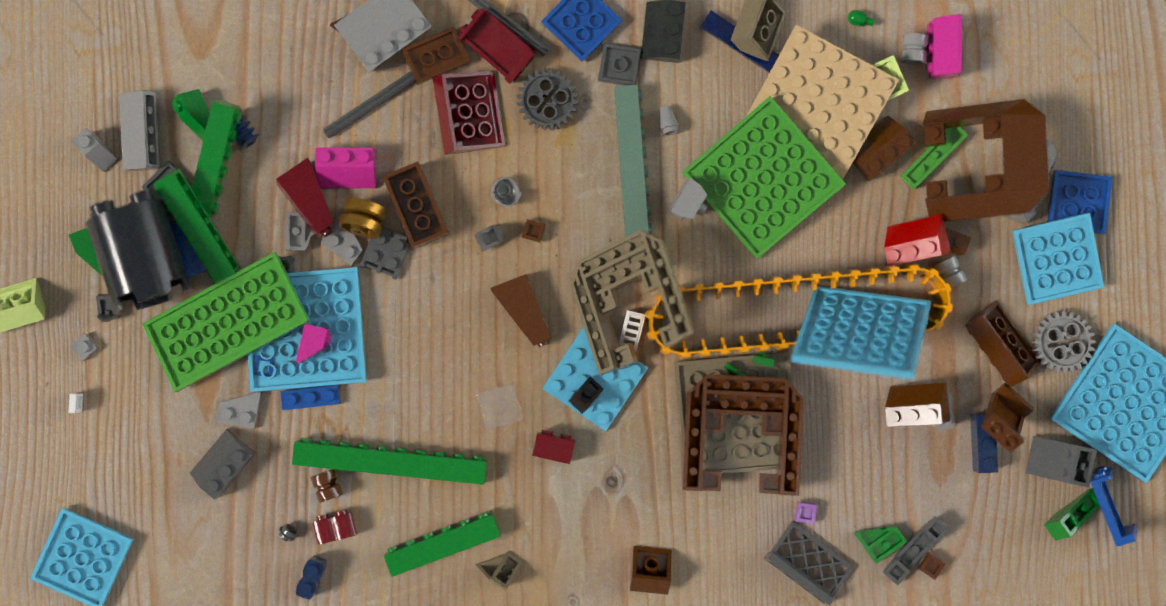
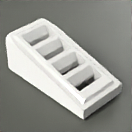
M626 311L619 340L620 347L626 344L623 343L625 339L635 342L633 347L635 352L637 351L645 314ZM629 317L640 319V322L629 321ZM627 325L637 326L638 330L629 329ZM625 333L636 334V338L625 336Z

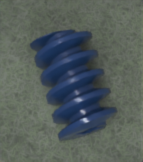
M246 115L241 116L240 122L236 124L235 131H237L236 145L241 146L240 151L253 145L259 137V134L252 135V132L255 130L254 127L248 129L251 122L243 121Z

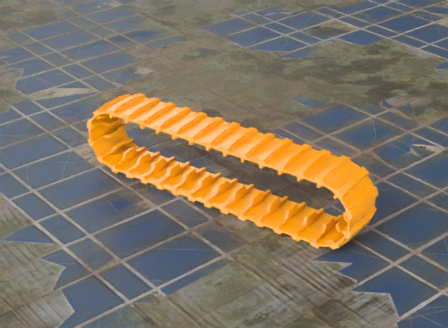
M906 264L900 267V269L895 265L885 266L881 271L879 268L871 267L864 269L862 273L858 269L846 270L843 275L839 271H829L824 277L817 272L809 273L805 278H802L799 274L789 275L786 280H782L780 276H773L767 282H763L761 278H752L747 284H743V281L739 279L732 280L730 285L725 286L721 281L713 282L711 287H704L702 283H695L692 289H685L683 285H679L681 294L682 292L695 291L697 301H701L702 290L714 289L716 299H720L721 288L733 287L736 298L740 297L739 290H741L742 286H752L754 296H758L760 285L770 284L771 288H773V294H778L780 283L789 282L790 286H792V291L798 292L797 285H800L799 281H808L813 291L817 290L819 279H827V282H830L831 289H835L836 281H839L838 278L846 277L850 287H856L858 276L865 275L869 285H875V278H878V274H884V277L888 278V284L894 283V276H897V272H903V276H907V282L914 281V274H920L919 279L921 281L919 284L925 285L929 281L933 289H930L928 294H936V304H931L935 312L932 317H928L925 332L940 329L944 325L943 320L948 312H952L953 304L950 303L949 292L952 289L949 283L945 284L942 278L938 276L939 272L931 267L919 268L917 264ZM660 292L655 295L656 302L651 310L645 312V318L648 319L649 331L646 333L648 339H654L660 346L659 351L664 355L673 352L679 354L681 359H688L694 353H698L700 357H708L710 352L715 351L719 355H728L730 350H736L738 353L743 354L749 352V348H755L758 352H764L770 346H774L777 350H786L788 345L793 344L795 347L800 330L796 331L795 341L785 342L782 332H777L776 343L767 344L763 340V334H758L756 345H746L743 336H739L738 346L726 347L724 337H721L719 348L707 349L705 339H700V350L687 351L686 343L683 341L681 342V351H673L665 348L658 340L656 335L660 331H654L653 317L663 319V316L654 314L660 302L664 304Z

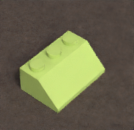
M37 278L0 289V333L45 319L46 305Z

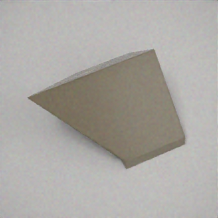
M507 551L505 554L475 565L490 581L506 591L523 562Z

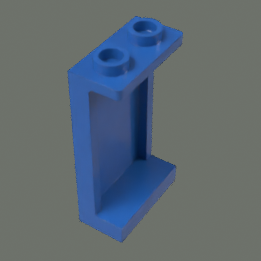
M1101 466L1095 469L1090 482L1116 547L1136 542L1138 530L1135 523L1123 526L1105 482L1112 478L1113 468Z

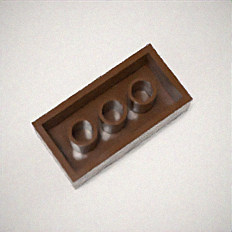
M418 161L382 176L412 248L415 249L450 234L422 166Z

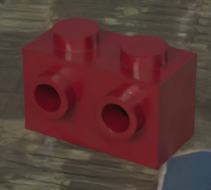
M542 429V432H537L532 456L570 464L575 440L570 435L561 434L559 437L553 435L552 431Z

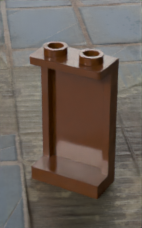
M1004 383L991 394L981 427L1012 453L1024 443L1025 439L1020 435L1025 417L1033 412L1034 407L1009 387L1007 383Z

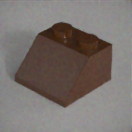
M634 546L630 591L668 595L671 583L672 550Z

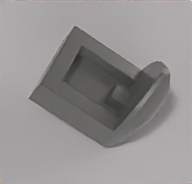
M491 225L474 234L483 252L501 243L504 239V231L497 225Z
M98 294L96 296L98 320L110 322L119 316V314L114 312L109 294Z

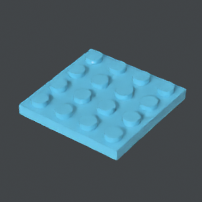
M1082 213L1012 230L1026 303L1028 305L1104 288L1090 213Z
M583 327L542 389L604 431H607L648 367L638 361L627 366V368L599 375L585 328ZM591 376L604 390L589 408L581 414L568 400Z
M64 507L57 517L30 579L89 606H104L134 538Z

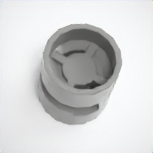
M921 33L904 34L903 46L906 49L902 51L901 62L912 65L926 64L927 52L924 49L927 48L929 36Z
M956 255L933 265V268L939 272L938 275L942 276L945 284L949 283L951 288L967 280L964 271L958 269L959 261Z

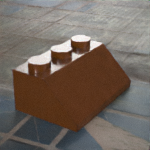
M887 116L871 129L853 164L869 182L917 142L902 125L890 116Z
M947 383L890 386L885 405L887 427L943 424L951 421Z

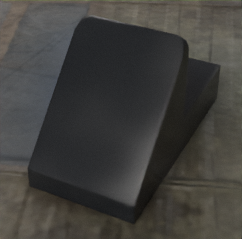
M590 376L571 396L568 402L583 414L604 389Z

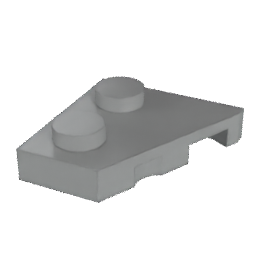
M339 217L334 224L333 231L324 237L321 244L353 266L364 250L360 242H358L356 235L339 227Z

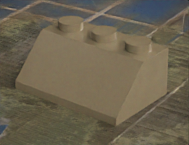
M745 0L731 41L740 51L769 61L786 16L785 10L776 0Z

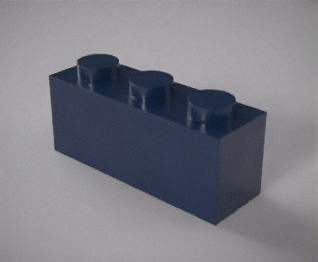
M985 413L970 414L973 471L977 473H998L997 440L981 427Z

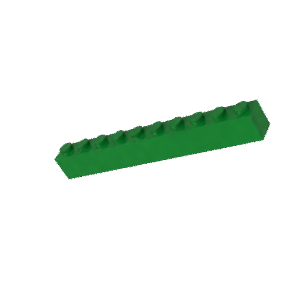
M300 438V441L294 442L292 465L484 485L486 481L488 460H483L484 456L472 455V458H464L465 454L453 453V456H445V452L434 451V454H426V450L415 449V452H407V448L396 447V450H388V446L377 445L376 448H369V444L358 443L357 446H350V442L339 441L338 444H331L330 440L322 439L319 442H311V438Z

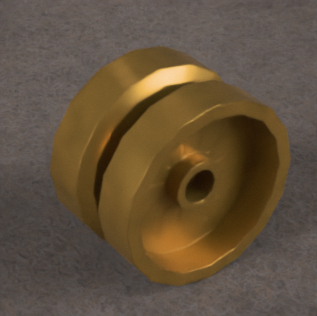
M356 197L347 198L343 208L346 213L341 215L339 227L360 237L379 238L382 231L380 223L385 221L387 210L370 200Z

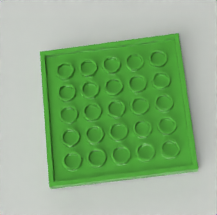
M771 96L682 172L687 179L691 178L702 186L707 194L705 200L756 259L846 185Z

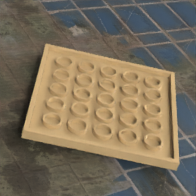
M795 25L747 115L771 96L843 180L899 79Z

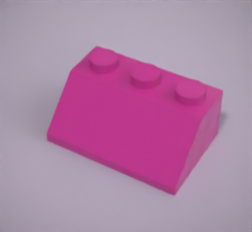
M962 14L933 18L930 24H927L929 43L926 51L929 54V62L926 65V72L929 73V79H952L962 73Z
M316 147L315 168L320 188L376 189L377 150L374 148Z

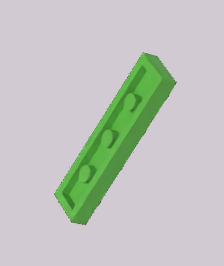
M961 127L947 128L945 130L946 145L928 147L900 175L913 190L968 136Z

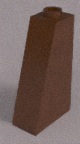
M527 274L490 288L533 346L537 344L538 347L549 344L548 340L552 338Z

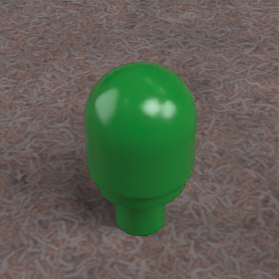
M852 10L847 17L851 25L863 27L864 24L873 26L875 20L867 17L865 12L859 10Z

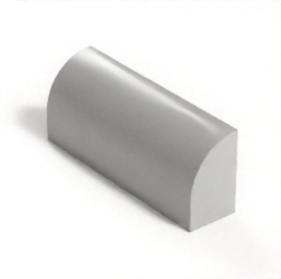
M141 90L119 94L123 170L143 171L160 169L156 92Z

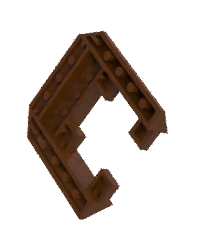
M1025 99L926 111L923 121L926 147L946 145L945 128L983 124V137L985 140L1002 138L1004 174L985 176L986 193L948 196L946 180L926 182L927 199L925 201L929 217L942 214L943 221L947 222L1030 214L1050 192L1046 116Z
M707 374L687 392L682 490L721 491L722 472L703 470L705 432L724 433V414L762 416L761 435L779 436L778 474L759 473V493L799 496L804 398L786 378Z

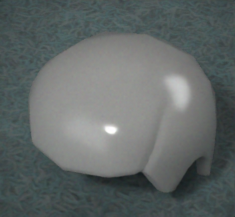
M500 177L494 181L491 188L493 200L501 206H513L518 203L521 197L518 183L510 177Z

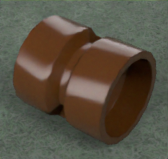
M334 469L310 477L313 487L317 488L316 496L319 503L343 495L340 484L336 483L338 478Z

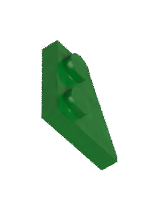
M895 525L854 532L876 564L907 543V540Z

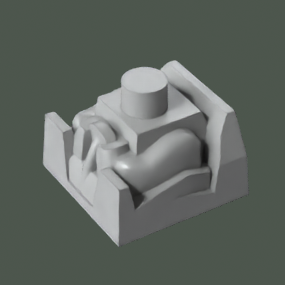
M689 178L685 180L666 213L679 220L682 218H694L696 213L702 216L707 209V206L703 204L707 194L699 183Z

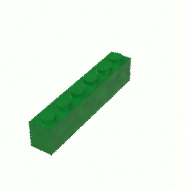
M219 99L212 102L192 185L193 192L210 218L216 215L219 209L217 201L223 192V186L221 185L223 179L227 176V161L232 156V149L230 148L237 136V131H235L236 124L240 122L242 116L240 112L241 106Z
M178 168L154 182L157 194L165 201L167 210L175 217L177 226L185 233L187 242L195 249L197 258L205 265L209 277L215 283H218L235 274L240 269L239 264L180 169Z
M486 511L478 514V518L472 521L470 518L460 521V525L456 527L449 525L443 527L440 533L435 534L433 531L423 535L424 539L417 541L414 538L406 541V545L400 548L398 545L388 548L384 558L391 577L500 537L501 532L494 513L489 514Z

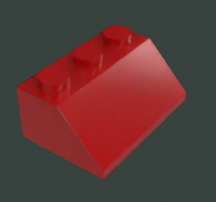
M942 214L888 226L884 245L888 266L950 253Z

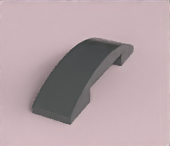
M934 516L904 544L883 573L896 585H899L911 572L910 569L935 542L938 543L950 529Z

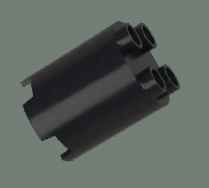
M152 189L131 194L129 196L131 202L115 208L113 200L102 201L89 207L91 218L85 222L115 314L122 313L121 302L132 300L137 310L169 301L168 293L171 292V288L181 284L185 294L192 291V286L162 200L155 199Z

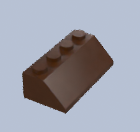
M997 300L981 310L965 324L969 334L974 337L980 349L985 352L991 364L996 367L1002 379L1009 387L1028 379L1041 363V360L1036 358L1037 354L1032 350L1029 343Z

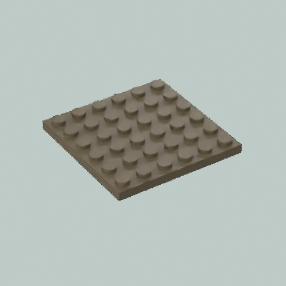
M789 352L769 354L770 359L775 360L773 367L752 363L753 355L674 362L683 464L687 392L707 374L733 375L724 368L728 361L748 376L786 378L792 385ZM724 414V433L705 432L703 470L721 471L722 474L778 469L779 436L761 435L762 416Z

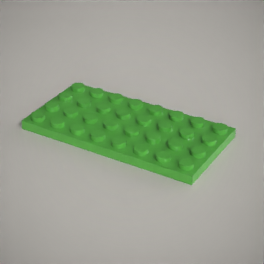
M273 252L142 323L174 392H179L310 322V319L278 254Z

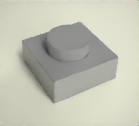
M83 334L70 346L83 361L99 349L88 334Z

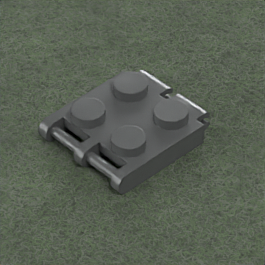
M382 227L380 237L370 239L360 266L374 269L379 274L382 272L390 275L392 279L396 280L410 244L407 243L408 237L406 235L395 232L392 238V230ZM369 261V262H371V263L377 264L378 267H377V266H374V265H371V264H369V263H366V262ZM385 267V268L390 269V270L395 271V272L392 273V272L387 271V270L382 269V268Z

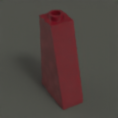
M306 158L276 179V185L317 238L321 236L326 237L333 231L334 222L312 164Z

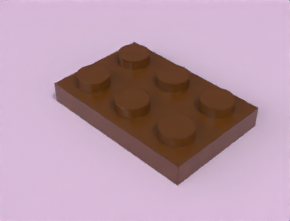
M454 27L402 48V54L418 85L470 63V59L461 40L458 39L459 36Z

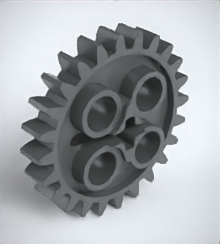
M542 68V74L535 70V77L528 75L529 82L523 80L522 83L525 87L518 88L522 94H518L517 98L522 99V101L518 102L517 106H523L519 113H526L523 119L530 118L529 125L535 122L536 129L540 125L543 126L544 131L547 126H550L551 131H553L554 125L561 129L560 123L563 122L567 125L566 118L573 119L571 112H577V109L573 107V105L579 104L578 101L574 100V98L578 97V93H573L576 90V86L570 87L572 79L566 81L567 74L560 77V70L553 74L552 68H550L549 73H546L544 68ZM543 82L551 84V88L547 91L542 90L540 86ZM555 86H558L559 88L551 96L552 102H547L543 107L542 111L538 114V109L545 102L543 97L548 98L552 93L553 89L555 88ZM559 93L566 95L567 98L564 102L556 100V96ZM536 97L540 100V103L537 106H531L529 100ZM549 108L555 111V115L551 118L546 117L544 114L545 110Z

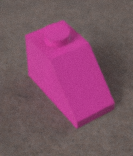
M305 324L296 362L304 363L325 350L332 341L331 330Z

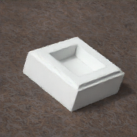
M70 393L68 413L82 412L83 393Z

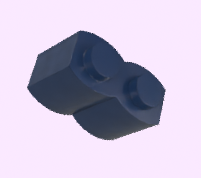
M314 555L306 562L303 568V578H301L296 587L297 596L310 600L316 594L320 586V578L327 568V560Z

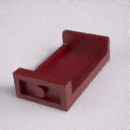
M486 8L477 9L471 16L472 21L469 24H465L459 31L461 35L458 39L465 41L505 76L504 79L509 84L514 83L538 53Z

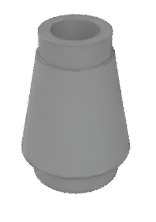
M671 106L660 108V125L664 136L674 135L679 132V124Z

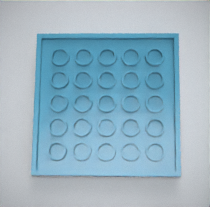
M358 267L287 273L310 319V322L306 324L331 330L332 341L325 350L304 363L296 362L304 325L248 354L250 392L367 382ZM255 356H261L266 360L274 358V365L270 364L269 361L259 360L257 372H261L262 376L254 375ZM270 365L273 367L272 376L267 377L263 372L268 373Z
M817 286V290L813 291L792 353V362L914 380L931 309V301Z
M1111 324L1095 348V351L1091 354L1092 358L1087 360V364L1083 366L1049 419L1144 483H1147L1166 455V358L1118 325Z

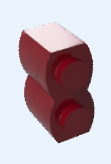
M344 509L335 512V516L328 517V514L317 516V520L313 521V527L318 545L356 536L357 531L352 511L347 512Z

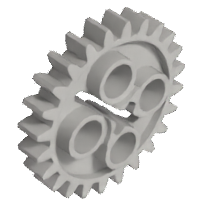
M1060 311V314L1053 312L1052 316L1046 315L1047 321L1040 320L1042 326H1035L1038 333L1032 334L1037 338L1031 341L1032 344L1037 345V347L1032 349L1039 352L1036 358H1042L1040 364H1047L1046 369L1054 367V372H1059L1060 369L1062 373H1067V369L1069 372H1074V367L1081 369L1080 363L1087 364L1085 358H1092L1089 351H1095L1090 346L1096 343L1095 340L1090 339L1095 333L1088 332L1092 326H1085L1087 320H1080V315L1073 317V312H1068L1066 315L1065 311ZM1069 325L1073 329L1071 335H1069L1067 332V327ZM1051 330L1055 334L1053 340L1049 338V332ZM1079 336V340L1066 342L1063 345H1055L1048 348V344L1061 342L1064 339H1071ZM1074 344L1078 346L1076 354L1072 350ZM1056 349H1058L1060 352V356L1058 359L1054 356V351Z

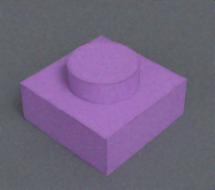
M797 501L795 521L815 524L817 505Z

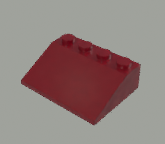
M494 71L441 74L433 79L444 155L506 146Z

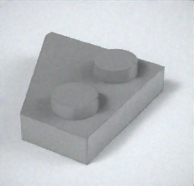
M286 212V251H306L314 233L298 212Z
M262 392L221 402L216 422L255 429Z

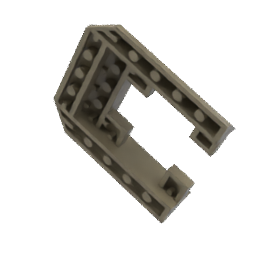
M642 230L579 260L571 283L599 375L621 370L638 362L632 343H627L620 347L609 312L620 307L615 291L641 278L646 292L651 293L659 289L671 322V324L659 329L665 348L690 340L695 334L664 241Z

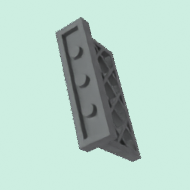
M791 521L770 553L768 552L764 558L825 605H831L834 600L833 597L854 568L793 521ZM793 528L799 532L800 540L790 541L789 533ZM804 541H812L815 551L806 553ZM801 542L802 553L793 555L791 544ZM787 544L789 556H781L776 551L781 545ZM819 553H828L831 563L821 564ZM816 554L818 565L808 566L806 555ZM803 556L804 567L797 568L794 566L793 557ZM835 564H842L847 568L843 575L836 576ZM831 565L833 576L823 578L822 567ZM818 567L820 578H810L808 569ZM824 580H834L835 587L831 593L825 589Z

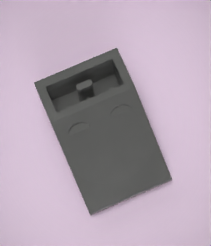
M1033 436L1025 473L1089 488L1097 450Z

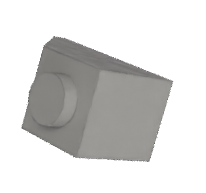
M84 129L72 140V143L81 153L103 172L119 160L102 140L89 129Z

